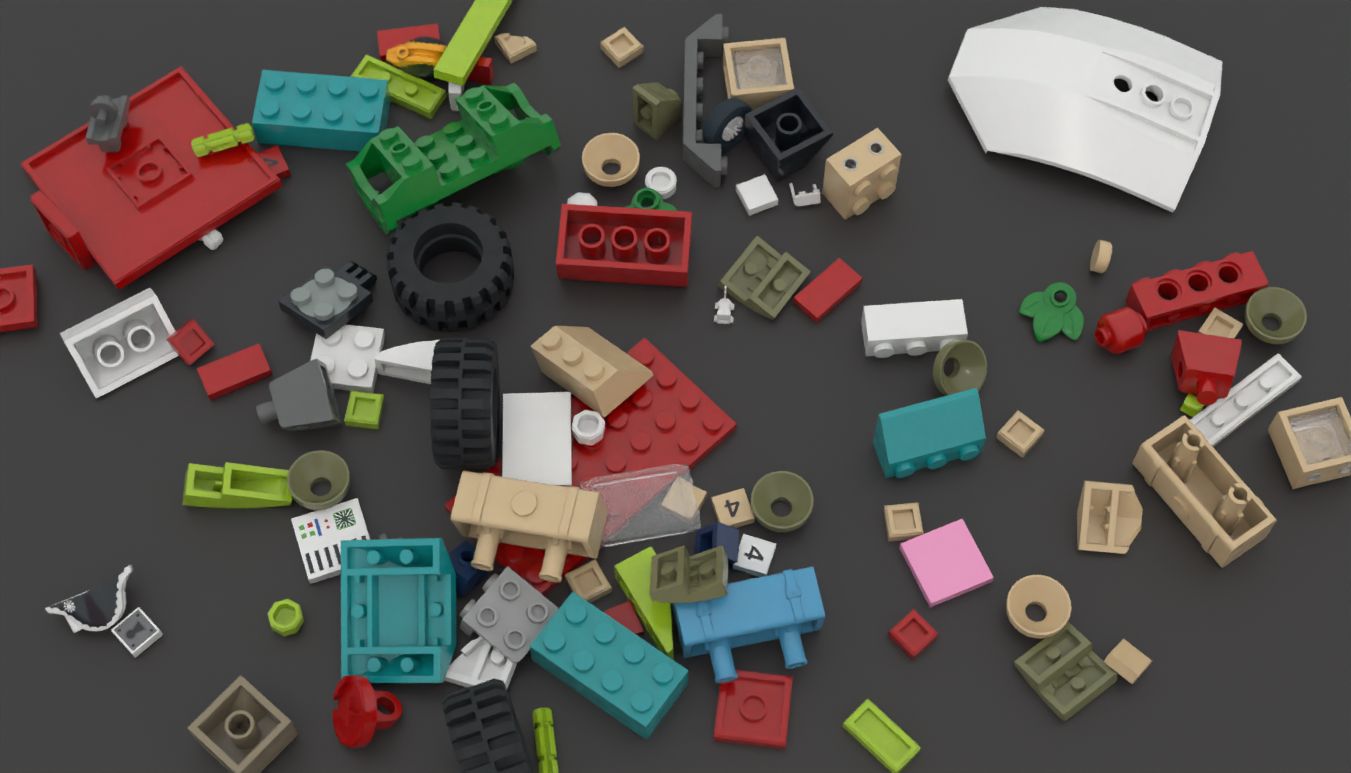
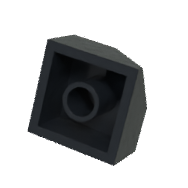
M799 87L745 114L744 136L777 181L804 168L833 136L832 130Z

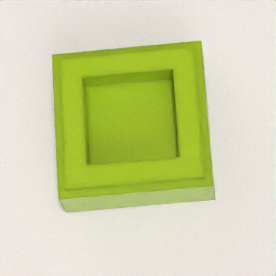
M351 391L344 419L345 425L379 430L385 403L384 395Z

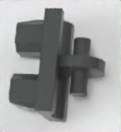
M107 95L97 96V99L91 102L89 107L91 120L85 137L88 145H99L102 152L120 151L122 131L128 121L127 113L130 106L128 95L115 99Z

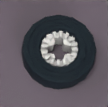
M736 97L729 98L720 103L712 111L704 125L702 137L705 143L721 144V152L728 151L736 146L744 137L745 114L752 111L751 107Z

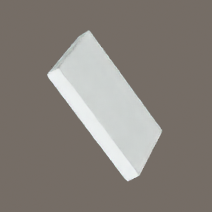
M571 392L503 394L502 477L568 488L572 486Z

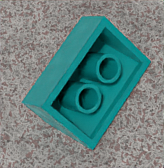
M977 388L878 414L873 445L885 478L893 476L904 478L913 474L915 470L926 467L937 469L944 466L948 461L959 458L965 461L978 456L982 452L986 435Z

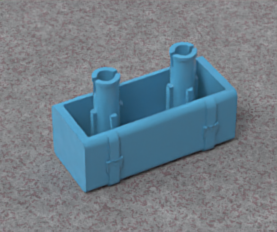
M813 566L793 571L792 569L784 570L778 574L729 583L728 595L715 599L691 603H672V611L683 659L710 653L716 683H726L738 678L731 653L732 648L780 639L786 669L806 665L808 661L805 657L800 634L821 630L825 619L824 607Z

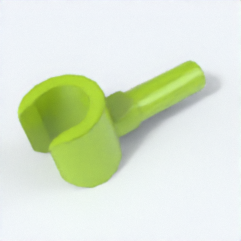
M1189 393L1180 410L1194 417L1201 412L1204 405L1198 402L1197 396Z

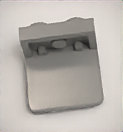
M507 566L500 575L495 572L482 587L485 593L477 602L472 599L459 614L463 618L459 629L469 637L476 632L512 663H519L529 652L532 642L558 611V607Z

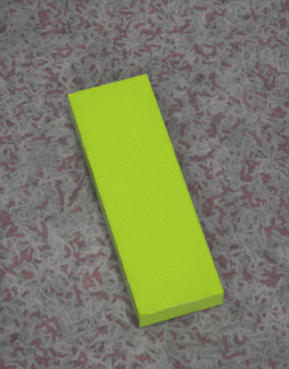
M367 54L350 76L387 80L392 102L432 119L447 97L446 90Z

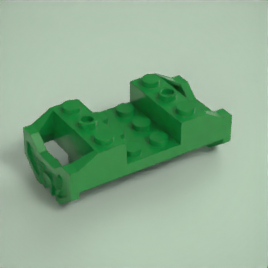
M515 83L508 86L482 85L471 88L464 95L455 98L462 120L449 123L442 130L434 134L420 137L415 143L411 141L399 126L383 130L378 136L370 139L356 158L346 163V167L355 189L369 214L376 222L378 221L384 233L389 235L397 230L398 225L396 221L410 214L412 217H415L417 211L423 208L427 210L429 206L439 202L440 199L493 173L496 174L504 169H512L524 163V158L540 150L548 156L557 152L561 144L553 119L547 114L540 115L529 104L523 92ZM513 109L514 113L516 114L519 120H517L509 111ZM384 172L393 185L380 194L378 190L375 191L367 180Z

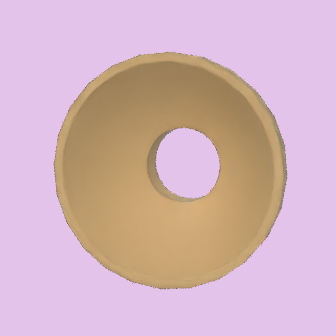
M604 133L598 135L586 144L582 152V164L586 175L593 182L602 186L615 187L623 185L635 176L639 168V150L630 138L622 134ZM608 163H616L621 169L617 174L608 175L603 172L602 168Z
M1030 575L1018 580L1011 587L1006 601L1009 621L1020 633L1032 638H1047L1057 634L1066 625L1072 609L1071 600L1065 588L1058 581L1044 575ZM1029 605H1039L1044 609L1046 617L1042 621L1034 622L1026 616L1025 609Z

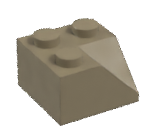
M241 675L188 727L195 740L230 773H261L298 735L292 721Z

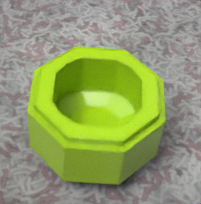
M290 599L275 602L267 613L272 630L282 636L297 633L304 623L300 605Z

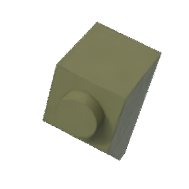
M658 82L636 84L632 88L634 124L655 140H658L682 117V99L674 90L666 89Z

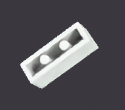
M962 299L863 307L861 325L866 356L887 358L893 354L905 353L918 356L926 352L940 351L950 341L967 339L968 332Z

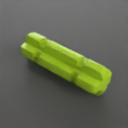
M249 123L236 126V130H233V127L208 134L206 139L204 136L195 138L191 141L193 152L197 157L210 154V150H213V153L238 146L240 141L242 144L251 142L255 139L253 128Z
M550 708L535 709L532 715L533 724L536 727L534 734L537 759L540 760L538 762L539 773H559L558 763L555 760L557 754L554 728L552 727V710Z

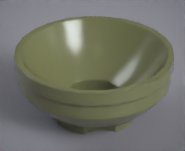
M1267 287L1258 290L1250 297L1246 305L1244 317L1248 329L1255 337L1270 344H1284L1294 340L1302 332L1306 324L1307 313L1303 302L1292 292L1279 287ZM1265 317L1276 319L1280 324V329L1276 331L1266 329L1262 324V319Z
M966 339L953 340L944 345L938 352L933 365L934 382L938 390L945 396L977 388V391H979L987 374V360L983 349L974 341ZM949 358H952L954 370L951 375L946 376L944 364Z
M325 450L312 451L300 456L292 464L287 474V485L290 494L299 505L307 509L324 510L335 506L344 499L350 487V472L348 465L339 455ZM318 482H327L331 485V490L326 495L317 496L312 493V487Z
M776 471L763 476L755 484L751 493V507L755 518L762 526L775 532H790L800 528L806 523L813 509L814 497L809 484L802 477L792 472ZM777 501H785L792 510L787 516L779 517L772 512L771 506Z

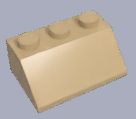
M554 326L530 346L542 373L568 392H571L572 395L603 417L607 416L653 376L651 370L589 327Z

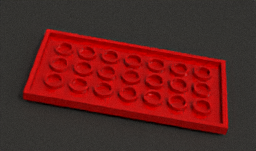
M643 338L626 354L651 370L653 376L607 416H601L605 421V431L602 440L592 446L580 444L572 434V486L579 487L581 490L599 492L608 509L600 548L673 485L676 478H682L737 430V423L646 338ZM575 396L571 399V427L575 415L584 410L594 411ZM503 456L496 461L494 466L484 472L502 477ZM456 496L444 505L445 510L450 515ZM499 542L495 561L504 570L508 566L543 596H546L565 579V574L577 569L590 557L567 554L561 576L562 580L558 583L543 580L539 576L546 550Z

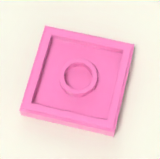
M963 519L900 544L899 549L930 608L989 584L994 579Z

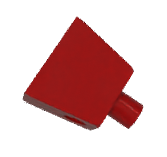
M1178 330L1171 351V361L1179 390L1183 393L1196 394L1198 402L1203 405H1211L1218 398H1226L1235 376L1242 340Z

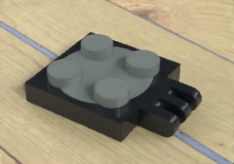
M349 261L338 271L325 264L278 301L280 310L327 339L373 302L372 293L368 289L376 283L377 276L368 272L367 269L359 267L354 261Z

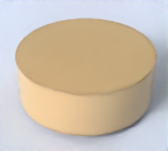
M1103 240L1096 242L1091 256L1090 271L1101 274L1106 272L1112 255L1111 242Z

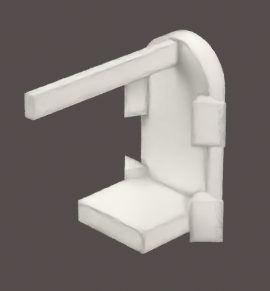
M789 183L794 205L806 206L821 203L820 191L817 189L816 184H813L812 193L805 194V191L799 192V195H795L793 184Z
M725 286L724 298L715 303V309H718V312L714 316V322L718 324L733 323L734 317L730 315L731 310H734V304L726 298L727 286Z

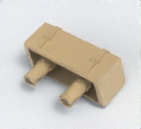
M1185 415L1143 442L1139 447L1132 464L1143 475L1145 482L1155 489L1202 544L1201 547L1204 551L1209 553L1221 568L1261 542L1276 523L1277 519L1264 506L1260 498L1256 497L1206 440L1202 432Z
M463 471L451 513V521L462 536L478 539L474 557L471 561L472 567L484 571H492L499 542L546 550L539 576L543 580L558 583L562 580L561 576L567 554L590 558L598 557L608 509L599 492L581 490L579 487L573 486L568 488L494 476L492 473L486 472L482 474Z

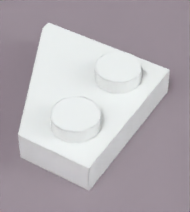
M479 636L461 649L462 654L449 665L444 681L467 688L491 679L503 680L507 689L517 663H512Z

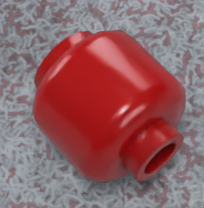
M1123 307L1100 316L1097 322V329L1095 330V338L1099 346L1104 347L1108 352L1114 355L1141 346L1144 336L1147 334V324L1139 312H1135L1129 307Z

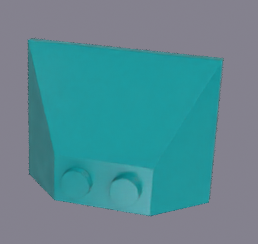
M443 539L341 540V679L344 676L363 675L370 683H443L457 645L456 573Z

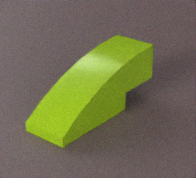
M225 462L224 467L189 463L185 474L182 505L211 508H263L291 505L292 495L287 485L289 470Z

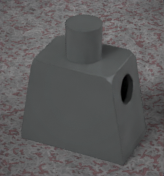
M317 358L270 382L269 389L273 400L256 406L257 414L262 424L278 419L281 428L288 432L343 424L327 366Z

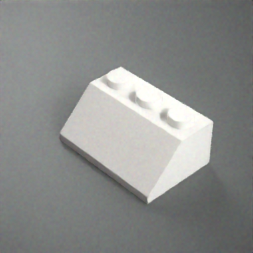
M151 288L60 333L96 399L179 356L166 341L176 331Z

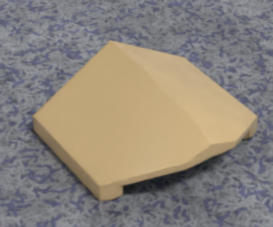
M1084 480L1077 510L1078 550L1126 554L1130 544L1141 530L1143 508L1132 485Z

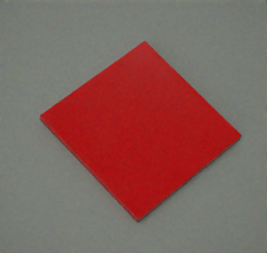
M182 67L177 68L129 97L128 121L122 131L120 151L102 152L99 145H88L85 139L90 123L88 122L20 163L37 188L79 231L91 256L118 290L282 187L281 180L249 143L242 144L240 141L238 142L239 145L215 153H213V150H210V154L201 157L195 155L191 145L193 139L204 136L206 139L208 134L233 127V130H236V128Z

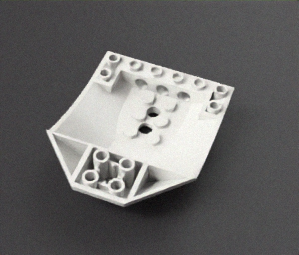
M1039 7L967 29L947 80L985 153L991 151L1021 157L1081 174L1116 187L1173 213L1205 144L1220 96L1222 61L1166 36L1116 19L1076 9ZM1114 80H1125L1130 88L1129 91H1119L1114 85ZM1150 91L1157 96L1158 102L1151 101L1145 92Z

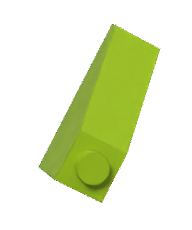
M650 546L614 566L615 579L627 599L631 601L635 612L658 650L673 659L670 603L652 601L650 597L652 556L656 555Z

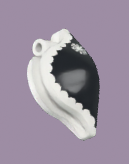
M132 565L127 566L86 592L45 608L48 613L64 615L73 633L81 629L93 632L108 629L117 623L125 612L127 604L125 587L129 575L133 571Z

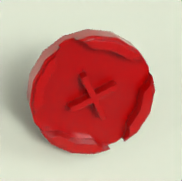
M363 675L344 676L338 682L334 691L333 700H338V709L333 710L332 713L334 731L339 741L344 746H350L349 748L365 747L371 741L375 730L391 728L401 716L402 704L399 699L387 691H374L370 681ZM377 705L384 706L390 715L381 713L377 709Z

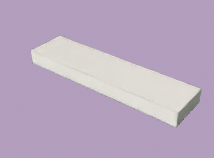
M1278 353L1231 388L1226 398H1218L1214 404L1207 406L1190 421L1214 447L1298 383L1302 376Z

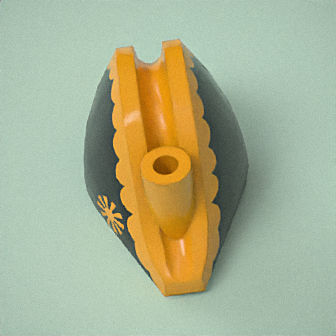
M417 37L387 50L386 61L396 68L424 81H438L441 79L434 78V68L448 45L435 37Z

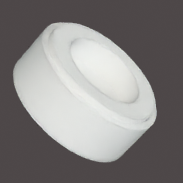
M666 167L653 168L645 177V188H652L662 196V199H667L676 191V175L671 169Z

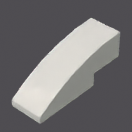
M439 340L414 342L376 353L374 361L378 374L431 384L433 350L435 343Z

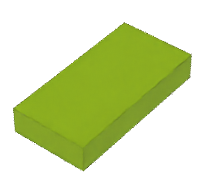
M869 699L842 726L891 773H899L921 749L916 742Z

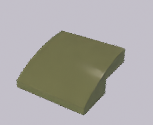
M756 236L717 286L725 291V286H727V294L753 311L773 320L811 271L789 253L785 252L781 255L760 237Z
M685 545L652 556L650 597L652 601L691 603L728 595V555L723 545L692 556L689 555Z
M1068 621L1057 634L1044 638L1014 661L1016 668L1028 684L1063 722L1117 681V673L1092 651V643Z

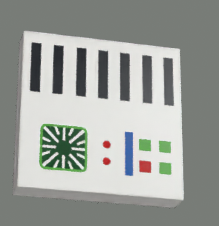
M358 498L291 519L310 584L341 575V540H370Z

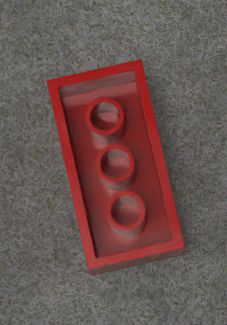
M562 204L556 256L558 279L688 287L692 212Z

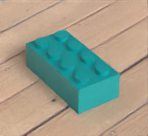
M262 70L252 119L257 143L360 152L370 139L378 136L387 128L391 103L388 81L383 79Z
M573 591L530 645L532 661L645 740L649 738L688 685V670Z

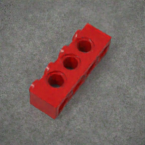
M1253 251L1243 254L1235 252L1218 261H1202L1193 268L1182 271L1180 269H1173L1157 278H1141L1131 285L1125 301L1129 308L1139 312L1144 317L1147 331L1210 314L1214 308L1221 311L1246 304L1255 292L1267 288L1269 282ZM1221 279H1225V280L1229 281L1230 283H1226V282L1222 281ZM1191 287H1195L1200 291H1195ZM1160 295L1166 296L1170 300L1163 299Z

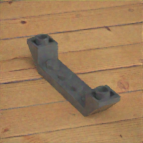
M715 14L685 38L683 161L714 188H720L721 175H727V156H721V144L702 143V129H696V122H702L703 103H696L697 96H703V77H697V70H703V57H722V45L728 43V26H722V14Z

